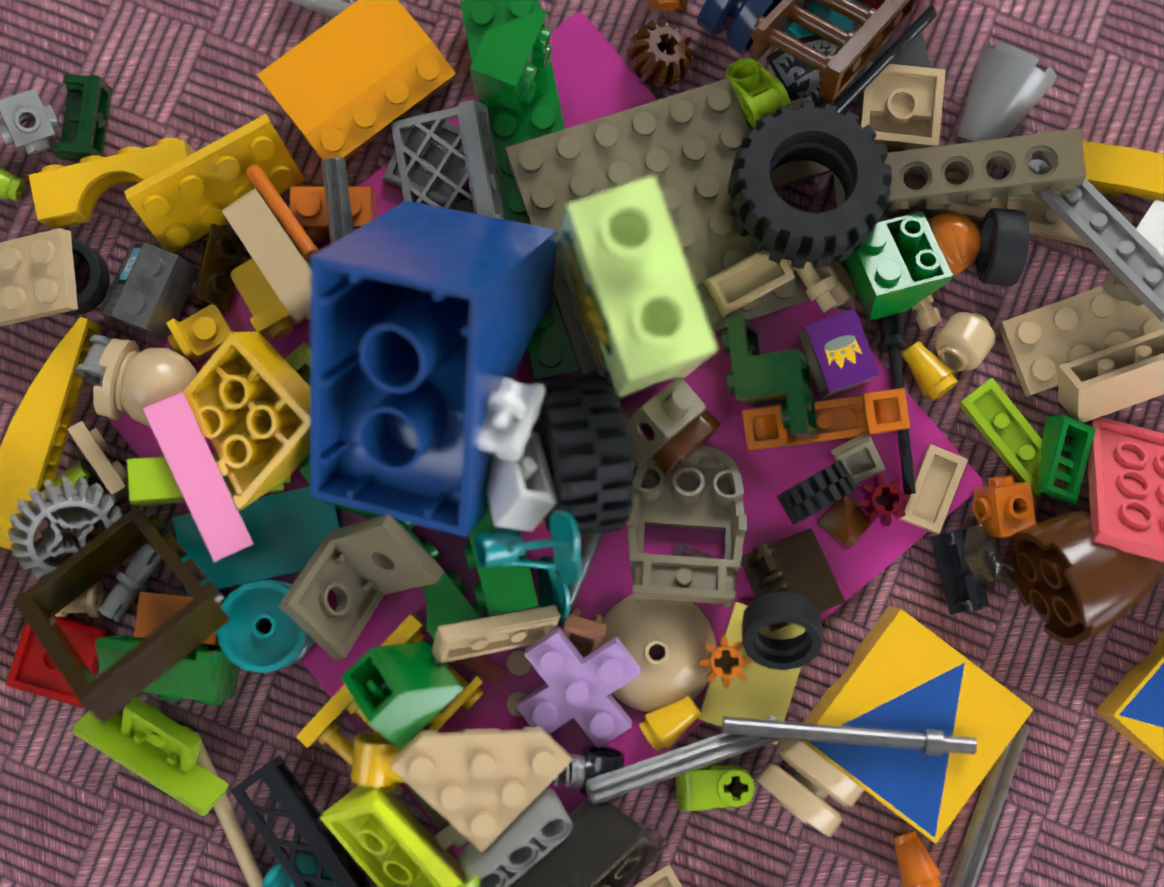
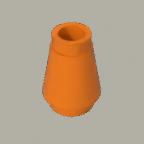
M916 830L893 837L902 887H940L941 883L938 876L941 875V872L921 839L918 838Z

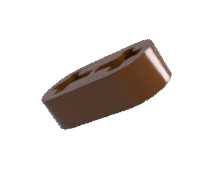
M707 410L663 445L653 456L652 460L665 474H669L710 440L722 425Z

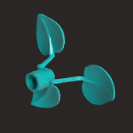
M560 510L550 516L552 539L524 542L520 531L496 527L495 525V531L475 535V555L482 568L497 565L501 567L521 566L537 568L540 607L556 605L560 614L558 624L568 618L571 610V601L567 584H577L582 577L579 531L570 513ZM554 547V560L550 556H543L539 560L518 558L524 555L525 550Z

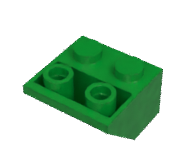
M538 9L485 31L470 66L476 98L517 114L520 113L524 102L527 104L531 103L538 84L534 77L538 67H546L553 45L549 44L552 29L548 28V12Z
M923 211L878 222L864 245L859 250L853 249L850 256L842 260L868 321L909 310L953 278V274Z
M427 640L372 647L341 676L368 724L399 749L416 736L430 720L463 690L447 665L435 662L432 654L433 646Z

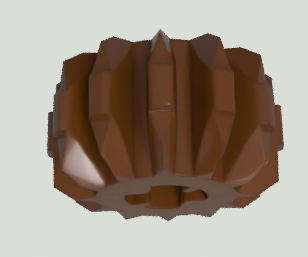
M651 19L648 23H645L643 28L640 27L639 30L635 31L631 37L626 57L632 60L630 71L640 72V83L651 80L654 89L661 87L662 84L670 88L688 74L695 51L688 47L691 37H682L679 34L680 26L672 29L669 27L666 19L659 22V24Z

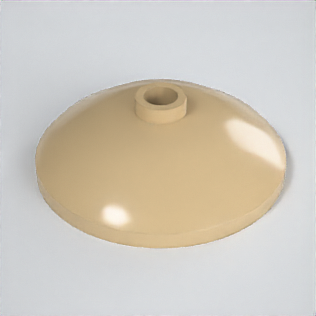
M632 594L614 605L604 617L602 623L606 624L607 627L602 645L617 636L641 667L639 676L612 693L622 703L637 710L653 712L679 701L687 695L694 699L708 683L706 676L711 669L709 666L700 665L698 660L708 658L709 651L704 646L705 642L714 647L716 642L709 621L694 603L642 598L641 601H634V595ZM655 644L662 645L665 651L664 656L659 660H654L649 656V649Z

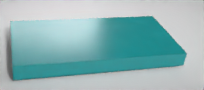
M310 486L260 497L245 509L238 510L253 545L213 562L191 513L172 517L176 540L188 553L182 560L185 562L192 558L207 576L201 581V584L204 586L211 581L217 590L301 572L327 533L342 528L338 509L335 508V505L330 503L326 505L323 500L310 497ZM186 588L187 596H192V594Z

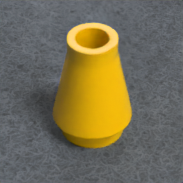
M920 341L910 346L901 355L906 361L922 395H928L932 401L941 398L958 384V380L954 377L955 371L925 348Z
M687 695L679 701L646 714V720L641 722L639 726L649 743L658 752L664 747L669 749L693 722L702 716V713L693 699Z

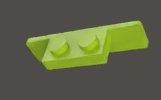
M136 697L124 706L123 717L115 713L106 722L102 723L95 715L88 711L73 725L72 733L202 816L206 815L228 791L229 784L197 764L202 738L197 736L189 727L181 726L165 716L157 707L148 705Z

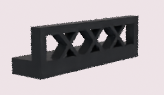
M281 756L269 761L230 790L296 887H311L308 882H314L315 887H321L322 884L337 887H372L344 846L320 819L321 813ZM261 778L271 790L269 807L254 805L245 792L247 788ZM277 801L280 803L283 809L276 808ZM261 813L268 814L267 822L263 818ZM275 815L291 819L295 825L293 841L278 839L272 831ZM301 835L307 843L300 842ZM284 847L292 848L291 855L288 854ZM298 850L314 852L319 860L317 875L302 873L296 865ZM324 868L330 875V877L323 876Z

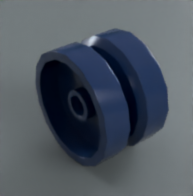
M706 0L698 16L697 24L714 36L722 33L729 26L725 44L739 54L744 55L753 46L754 40L751 39V32L757 20L761 16L767 17L782 0Z

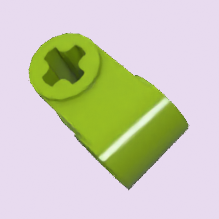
M744 58L733 62L726 69V77L729 78L735 90L743 116L753 128L756 127L757 120L764 115H772L776 113L777 108L788 104L791 105L787 91L781 81L773 77L759 61L752 58Z
M707 765L675 776L678 810L700 811L712 808L741 807L749 803L754 796L755 786L753 779L748 771L739 765ZM732 776H738L740 782L746 784V787L739 788L738 795H732L730 789L724 787V785L731 783Z

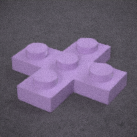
M557 627L526 648L525 657L546 682L517 703V710L531 727H542L549 734L574 718L598 749L631 728L632 720L611 693L639 676L641 667L617 636L584 658L560 627Z

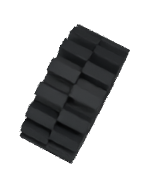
M839 460L782 492L777 498L794 525L857 489V486L842 461Z

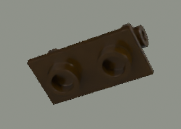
M212 223L208 237L203 239L204 250L200 264L201 271L198 274L195 291L191 292V299L194 300L193 306L198 309H204L212 304L225 311H229L235 286L231 278V272L239 266L243 243L237 235Z

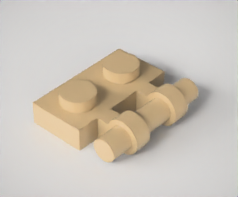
M833 257L827 267L815 268L813 262H806L804 269L791 268L792 272H797L807 287L805 293L810 301H816L823 313L857 296L847 270L841 262L835 261ZM786 260L791 268L792 261Z

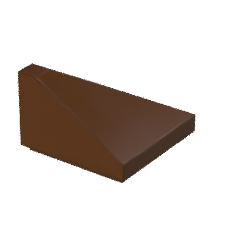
M846 495L836 501L816 523L844 550H849L873 521L865 522L867 514L856 507L855 503Z

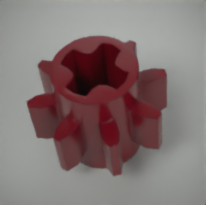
M882 475L874 477L873 483L875 488L867 484L859 487L860 491L865 495L863 501L855 505L858 508L864 507L868 514L865 522L868 523L876 518H880L882 526L885 527L891 525L890 514L898 518L906 515L905 511L900 507L902 502L910 497L907 494H901L897 488L900 480L897 479L889 484H885ZM880 495L883 498L888 497L889 505H877L875 498Z

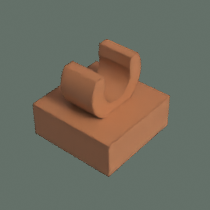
M576 608L572 615L569 614L568 618H566L563 632L584 658L601 647L607 625L602 623V615L596 614L595 620L592 621L580 617L581 609Z

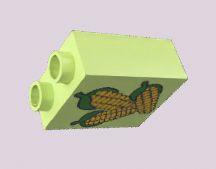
M655 175L567 204L556 247V254L598 373L607 378L608 382L612 383L615 388V394L619 396V399L673 382L678 377L684 378L717 351Z

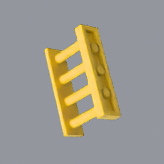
M412 613L381 646L424 641L425 636L420 631L427 623L416 613ZM444 662L463 690L442 714L438 713L427 723L430 727L426 731H438L461 705L468 711L483 695L484 691L479 686L484 682L485 678L479 674L469 684L447 662ZM344 684L299 732L296 738L307 748L314 745L317 741L322 745L327 743L352 767L354 745L338 731L340 726L336 721L347 710L351 715L355 712L375 732L378 731L368 724ZM393 782L384 787L392 793L399 783Z

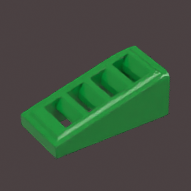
M1064 414L1046 418L1042 439L1038 483L1039 492L1071 505L1077 504L1096 428ZM1065 437L1069 438L1068 444L1064 442ZM1062 451L1068 453L1067 458L1061 456ZM1058 464L1067 467L1066 473L1057 470ZM1055 478L1065 482V490L1053 485Z

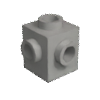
M36 89L0 100V115L2 117L0 121V134L5 145L13 143L17 153L26 150L28 155L37 154L51 148L49 142L55 140L53 129L60 126L51 105H42ZM28 121L32 122L34 126L25 128L21 124Z

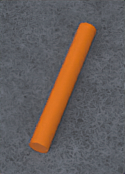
M259 165L250 166L246 170L247 177L305 261H311V256L319 252L261 167Z

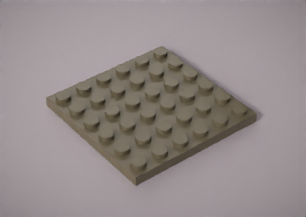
M729 78L505 148V154L529 224L558 230L557 243L567 204L655 175L711 334L727 329L726 318L743 315L749 321L808 301L801 278L794 271L795 278L790 282L723 317L704 283L706 279L756 253L749 246L751 236L749 234L741 236L735 227L738 217L731 216L728 205L730 199L728 185L737 149L741 146L742 138L748 131L739 101ZM556 254L553 294L581 375L591 374L598 370Z

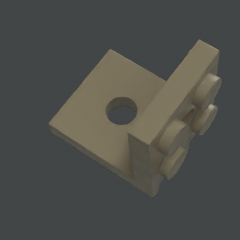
M390 514L329 531L278 606L334 660L345 659L384 595L437 583L444 570ZM330 590L337 596L338 607L335 611L330 608L327 601V595Z

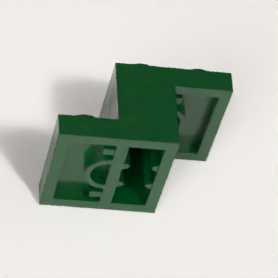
M743 315L726 318L728 329L722 330V343L725 354H731L733 370H727L729 393L731 395L736 394V400L749 407L787 402L786 404H781L784 428H789L791 435L801 440L819 438L809 358L799 349L760 354L757 327Z

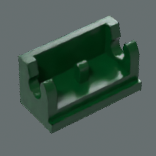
M66 74L64 75L63 83L66 84L68 92L61 142L54 144V152H57L56 157L60 160L80 161L84 157L93 155L103 157L112 88L97 75Z

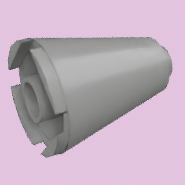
M986 42L980 53L956 139L961 143L1006 138L1053 86L1057 77L1054 70L1048 66L1044 73L1036 67L1039 59L1019 48L997 42L995 48L992 49L991 43Z

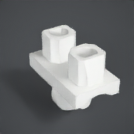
M503 378L499 390L493 392L488 400L490 411L476 442L478 448L494 452L501 459L520 461L525 450L526 441L533 425L536 423L540 413L539 409L546 395L544 385H525L510 378Z

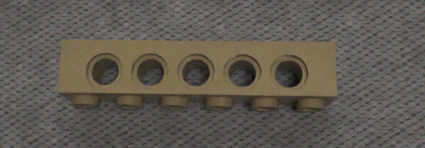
M1081 128L887 153L888 157L884 164L891 166L892 180L888 185L891 193L884 210L888 215H897L909 212V207L926 205L928 210H939L949 207L950 202L967 200L968 205H981L991 202V197L1008 195L1009 200H1023L1032 197L1033 192L1050 190L1051 195L1072 193L1076 191L1075 187H1081L1086 177ZM1037 159L1043 160L1049 165L1050 171L1042 175L1035 174L1029 169L1028 163ZM992 165H1001L1008 171V176L1004 179L996 180L987 174L986 169ZM951 170H961L966 174L967 180L962 184L954 185L946 180L945 175ZM833 173L837 208L844 203L845 193L839 179ZM911 175H920L927 183L921 189L912 190L905 185L904 181Z

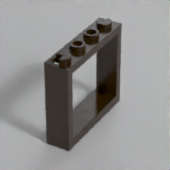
M135 506L13 601L79 702L102 723L106 722L231 620L218 604L224 598L211 581L204 586L201 584V581L207 577L192 558L184 562L182 559L188 555L173 535L165 539L164 536L170 531L155 514L147 518L138 506ZM150 542L194 599L95 678L53 616L142 546Z

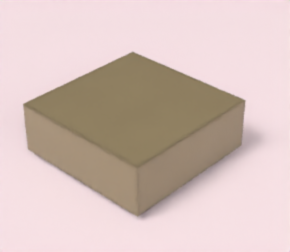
M867 432L831 450L835 461H842L855 485L886 470Z

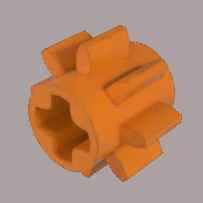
M721 635L720 645L714 647L705 642L704 646L709 651L708 658H702L698 660V663L703 666H709L711 669L706 676L707 681H713L718 675L722 677L723 686L729 688V678L736 676L741 680L746 679L740 670L742 664L751 663L752 660L748 657H741L739 651L743 648L742 641H738L733 647L728 646L727 637ZM723 650H726L727 655L735 658V663L728 665L727 672H723L720 666L714 665V660L721 658Z

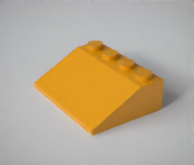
M357 0L257 74L258 78L321 160L341 157L345 161L388 130L393 121L401 120L413 108L416 109L451 83L456 75L433 41L398 0Z

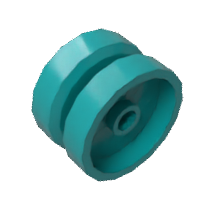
M260 580L243 584L228 595L221 608L231 620L216 631L219 646L228 660L243 670L264 673L292 666L307 655L315 641L278 606L293 583L278 580ZM270 620L272 628L270 632H266L264 625Z

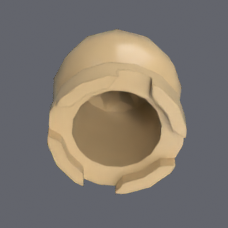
M112 339L105 347L98 364L99 366L106 367L102 387L94 385L93 404L96 414L106 416L109 419L119 420L128 413L135 421L150 427L143 408L183 392L195 378L197 372L187 357L169 348H148L140 352L139 346L135 341Z

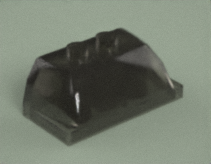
M587 799L571 814L568 813L572 821L570 834L508 887H624L658 856L669 843L660 832L640 824L616 806L605 802L593 804L590 799Z

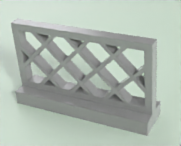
M473 99L460 102L457 107L391 123L399 175L403 183L401 186L404 201L422 204L427 202L429 205L442 207L427 197L429 192L434 190L439 180L442 179L455 188L447 204L442 208L453 209L463 194L472 201L473 214L504 219L498 167L487 105ZM458 117L460 133L451 145L437 134L446 120ZM434 123L431 129L425 126L427 124ZM418 127L427 133L416 153L404 145L403 133L405 129ZM434 139L449 149L438 168L423 159ZM461 145H463L464 153L459 150ZM408 155L412 157L410 163H409ZM455 155L465 161L467 169L459 184L444 174ZM419 163L434 173L422 193L409 184V181L412 182L411 175ZM468 184L470 186V192L466 190ZM415 194L419 196L417 201L415 199Z

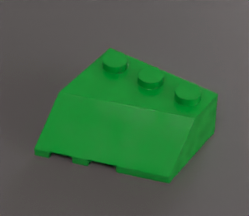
M129 635L96 638L95 647L101 673L144 638ZM201 643L143 692L158 694L157 699L182 701V698L198 700L197 703L222 705L223 700L236 696L240 667L228 660L219 645Z

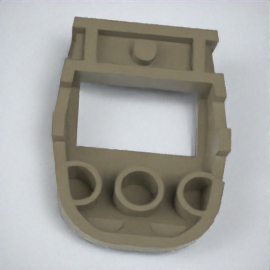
M710 446L700 447L669 474H665L652 460V456L636 469L633 481V509L629 513L630 519L627 522L634 601H641L642 598L723 604V607L730 608L735 598L736 591L733 590L736 575L741 565L744 536L747 531V514H744L742 500L744 490L738 466L726 453ZM645 525L725 531L724 559L643 554Z

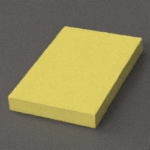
M734 602L724 633L730 647H733L736 642L742 641V619L744 610L748 606L738 602ZM791 624L772 633L768 625L759 630L766 637L780 640L794 638L805 631L803 627L796 624ZM743 646V648L739 651L741 657L750 658L746 654ZM723 650L721 658L716 659L715 665L720 666L723 672H727L728 665L734 664L735 658L727 655L726 650ZM752 660L751 663L742 664L740 670L746 679L741 680L736 676L729 678V688L723 686L722 677L717 675L713 681L708 683L700 708L702 716L698 719L722 727L723 716L765 719L776 716L780 721H784L801 667L788 670L769 669Z

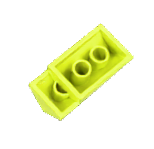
M359 785L327 809L320 817L322 822L378 887H460L467 882L458 860L447 849L443 851L434 836L384 786L369 787Z

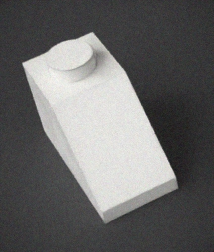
M530 432L520 461L501 459L494 453L486 492L496 527L532 532L557 503L539 433Z

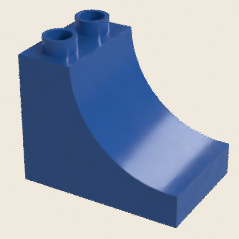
M404 201L311 256L310 497L382 516L390 514L394 519L464 537L468 536L486 515L487 509L486 491L494 452L480 450L476 442L490 411L488 400L493 392L499 390L503 378L514 379L531 337L552 307L558 230Z

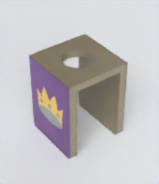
M854 309L808 324L805 327V332L800 333L798 336L803 353L809 358L810 371L821 399L867 384L880 375L857 312Z

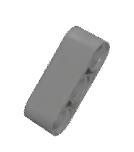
M546 787L483 852L472 843L468 844L460 852L458 862L466 881L468 882L475 875H479V887H508L570 834L572 821L554 789Z

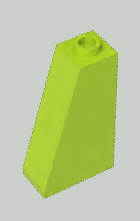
M211 453L215 462L220 460L217 453ZM165 457L127 459L129 496L132 508L135 506L146 507L186 503ZM291 475L264 495L281 493L284 490V483H290ZM222 476L233 498L236 493L228 476Z

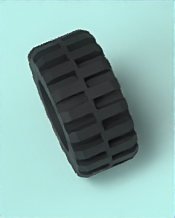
M801 102L799 109L794 110L792 105L788 104L777 108L775 118L771 114H766L757 120L755 129H749L742 138L741 146L737 149L729 179V210L731 216L738 217L735 227L740 235L746 236L749 234L751 236L749 246L757 253L761 252L762 249L770 252L768 260L780 264L782 258L792 261L791 268L804 269L806 262H813L815 268L827 267L832 257L835 261L841 262L850 256L853 249L859 250L867 241L871 232L874 231L889 200L891 189L888 185L892 180V171L889 164H884L888 157L884 144L879 143L876 145L874 140L877 134L869 125L862 128L857 123L859 117L850 111L845 116L836 112L837 106L825 103L823 109L815 108L814 102ZM806 160L819 163L832 171L839 179L845 193L844 203L831 211L822 213H808L797 210L778 196L771 183V173L779 166L791 161Z
M597 373L540 380L536 384L544 385L546 395L531 432L539 433L557 498V503L542 519L545 521L547 530L551 532L550 516L556 511L563 510L570 513L578 527L579 537L618 531L629 521V513L633 509L634 464L631 459L630 449L632 447L627 433L626 417L622 413L621 401L619 396L615 394L614 386L611 382H608L607 378Z

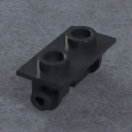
M970 528L931 536L930 539L949 614L952 615L965 611L973 612L983 609L982 607L990 606Z

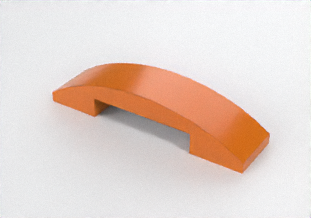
M904 388L814 402L819 438L801 440L791 435L790 429H785L783 426L781 405L742 411L748 451L823 443L855 438L865 432L869 435H876L911 428Z

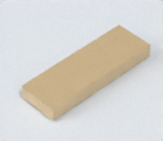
M556 605L440 626L436 633L432 654L436 663H444L529 646L556 629L560 614Z

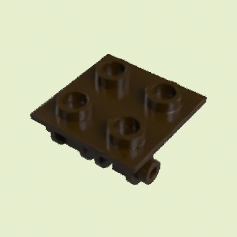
M812 528L770 545L768 542L754 547L752 552L742 555L741 565L756 599L764 594L779 591L796 593L808 598L818 608L819 613L845 603L844 597ZM778 622L768 626L772 633L794 623Z

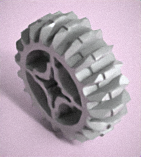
M63 476L61 486L54 487L53 483L46 479L44 483L45 491L40 493L37 489L31 487L29 495L32 501L18 500L17 507L20 513H11L10 523L14 527L8 530V537L13 542L11 545L12 554L20 557L19 563L24 570L31 568L33 576L37 579L45 574L48 575L88 544L86 536L94 529V523L100 520L95 538L122 517L123 513L120 506L114 505L116 502L114 497L109 492L103 494L104 490L97 482L88 488L86 479L80 477L73 486L69 478ZM76 506L72 509H62L64 507ZM46 517L49 522L48 527L41 532L42 537L34 542L35 530L41 520ZM58 523L64 529L70 528L71 532L74 530L76 537L71 532L65 533L64 530L61 532Z

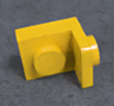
M212 304L181 322L174 318L166 322L172 332L167 338L174 351L185 355L195 363L216 352L230 333L233 332L220 308Z

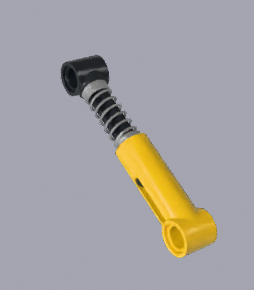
M366 732L357 734L354 741L350 778L352 782L369 787L388 786L393 782L406 783L390 768V762L411 740L399 749L381 733ZM596 746L587 747L581 755L571 754L570 756L573 760L552 782L555 787L558 783H565L566 788L579 787L580 792L588 797L586 781L623 768L625 754L620 750L610 747H600L599 749Z

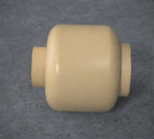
M958 312L952 315L935 339L937 356L954 371L973 370L979 367L995 343V334L989 321L978 313Z

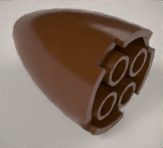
M1090 509L1056 516L1014 533L1011 536L1013 539L1012 550L1006 553L1009 575L1024 607L1032 604L1035 611L1047 623L1044 625V632L1059 643L1068 646L1080 644L1108 628L1127 614L1148 594L1164 573V562L1093 542Z

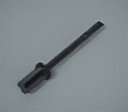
M930 6L833 104L837 106L836 112L842 113L902 50L937 16L934 6Z
M901 312L879 318L881 343L878 344V350L888 352L892 389L904 388L900 351L910 347L909 341L904 336ZM909 429L897 431L903 490L904 494L911 495L916 493L910 434Z

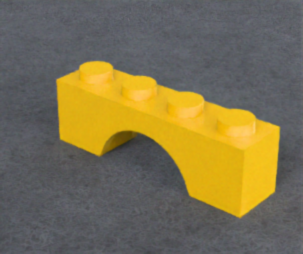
M165 138L159 140L155 146L147 148L126 147L120 149L117 155L108 157L93 155L82 158L78 164L45 166L41 169L42 172L28 175L37 220L52 230L90 222L97 200L109 188L126 182L140 183L195 152L184 139Z

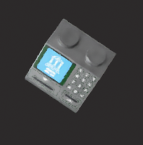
M131 242L99 313L168 341L167 336L171 334V331L166 322L173 318L175 320L178 319L200 269L179 255L145 242Z

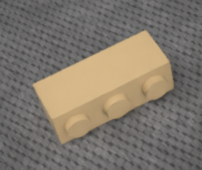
M1164 328L1059 365L1058 401L1073 419L1085 423L1163 395Z

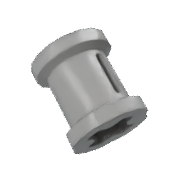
M102 335L91 336L88 354L83 364H79L75 370L79 378L90 384L102 387L106 367L99 366L98 364L105 347L112 339Z

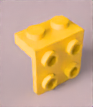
M253 258L232 270L231 278L253 315L250 321L255 330L259 331L267 341L282 338L292 332L294 326L306 319L311 320V315L299 323L294 320Z

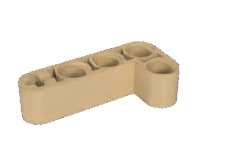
M254 188L223 209L222 212L278 298L294 320L299 323L311 315V267L302 257L256 188Z

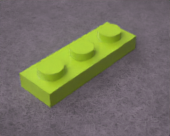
M990 378L957 404L1020 482L1030 483L1034 497L1042 493L1038 491L1042 439L996 381ZM1058 464L1057 470L1066 473L1065 467Z

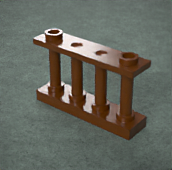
M782 0L767 17L761 16L755 23L751 32V39L754 41L750 58L758 61L772 45L817 69L819 76L823 78L818 95L833 102L914 12L917 0H876L882 3V5L878 9L872 8L870 11L850 0ZM816 1L861 25V28L857 32L852 30L848 33L806 9ZM795 23L840 47L841 50L836 55L831 53L827 56L784 32Z

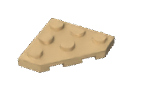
M524 727V730L499 731L498 728L464 730L461 733L423 731L419 732L390 762V768L477 849L483 852L573 759L542 727Z

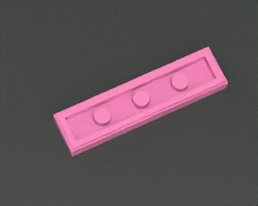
M183 392L143 408L146 419L213 562L253 545L251 537Z

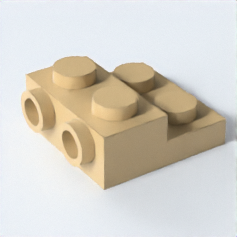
M869 61L866 64L864 73L874 62ZM889 64L862 91L861 105L857 111V116L859 117L857 123L862 128L869 125L877 134L874 143L876 145L879 143L884 144L886 151L898 152L939 146L946 70Z

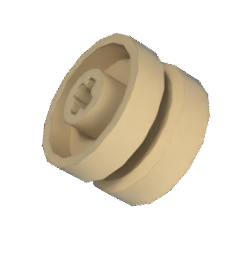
M785 739L778 748V752L783 760L796 769L795 772L791 775L777 764L767 763L756 778V781L776 797L775 801L805 824L807 822L820 832L831 838L843 820L841 814L828 804L825 798L830 795L843 806L853 807L865 790L800 740Z

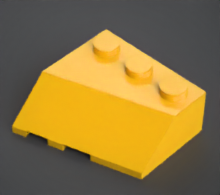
M259 331L231 332L186 387L183 394L203 436L210 438L220 459L216 464L222 476H228L236 493L233 499L238 510H243L288 478L310 453L311 387Z

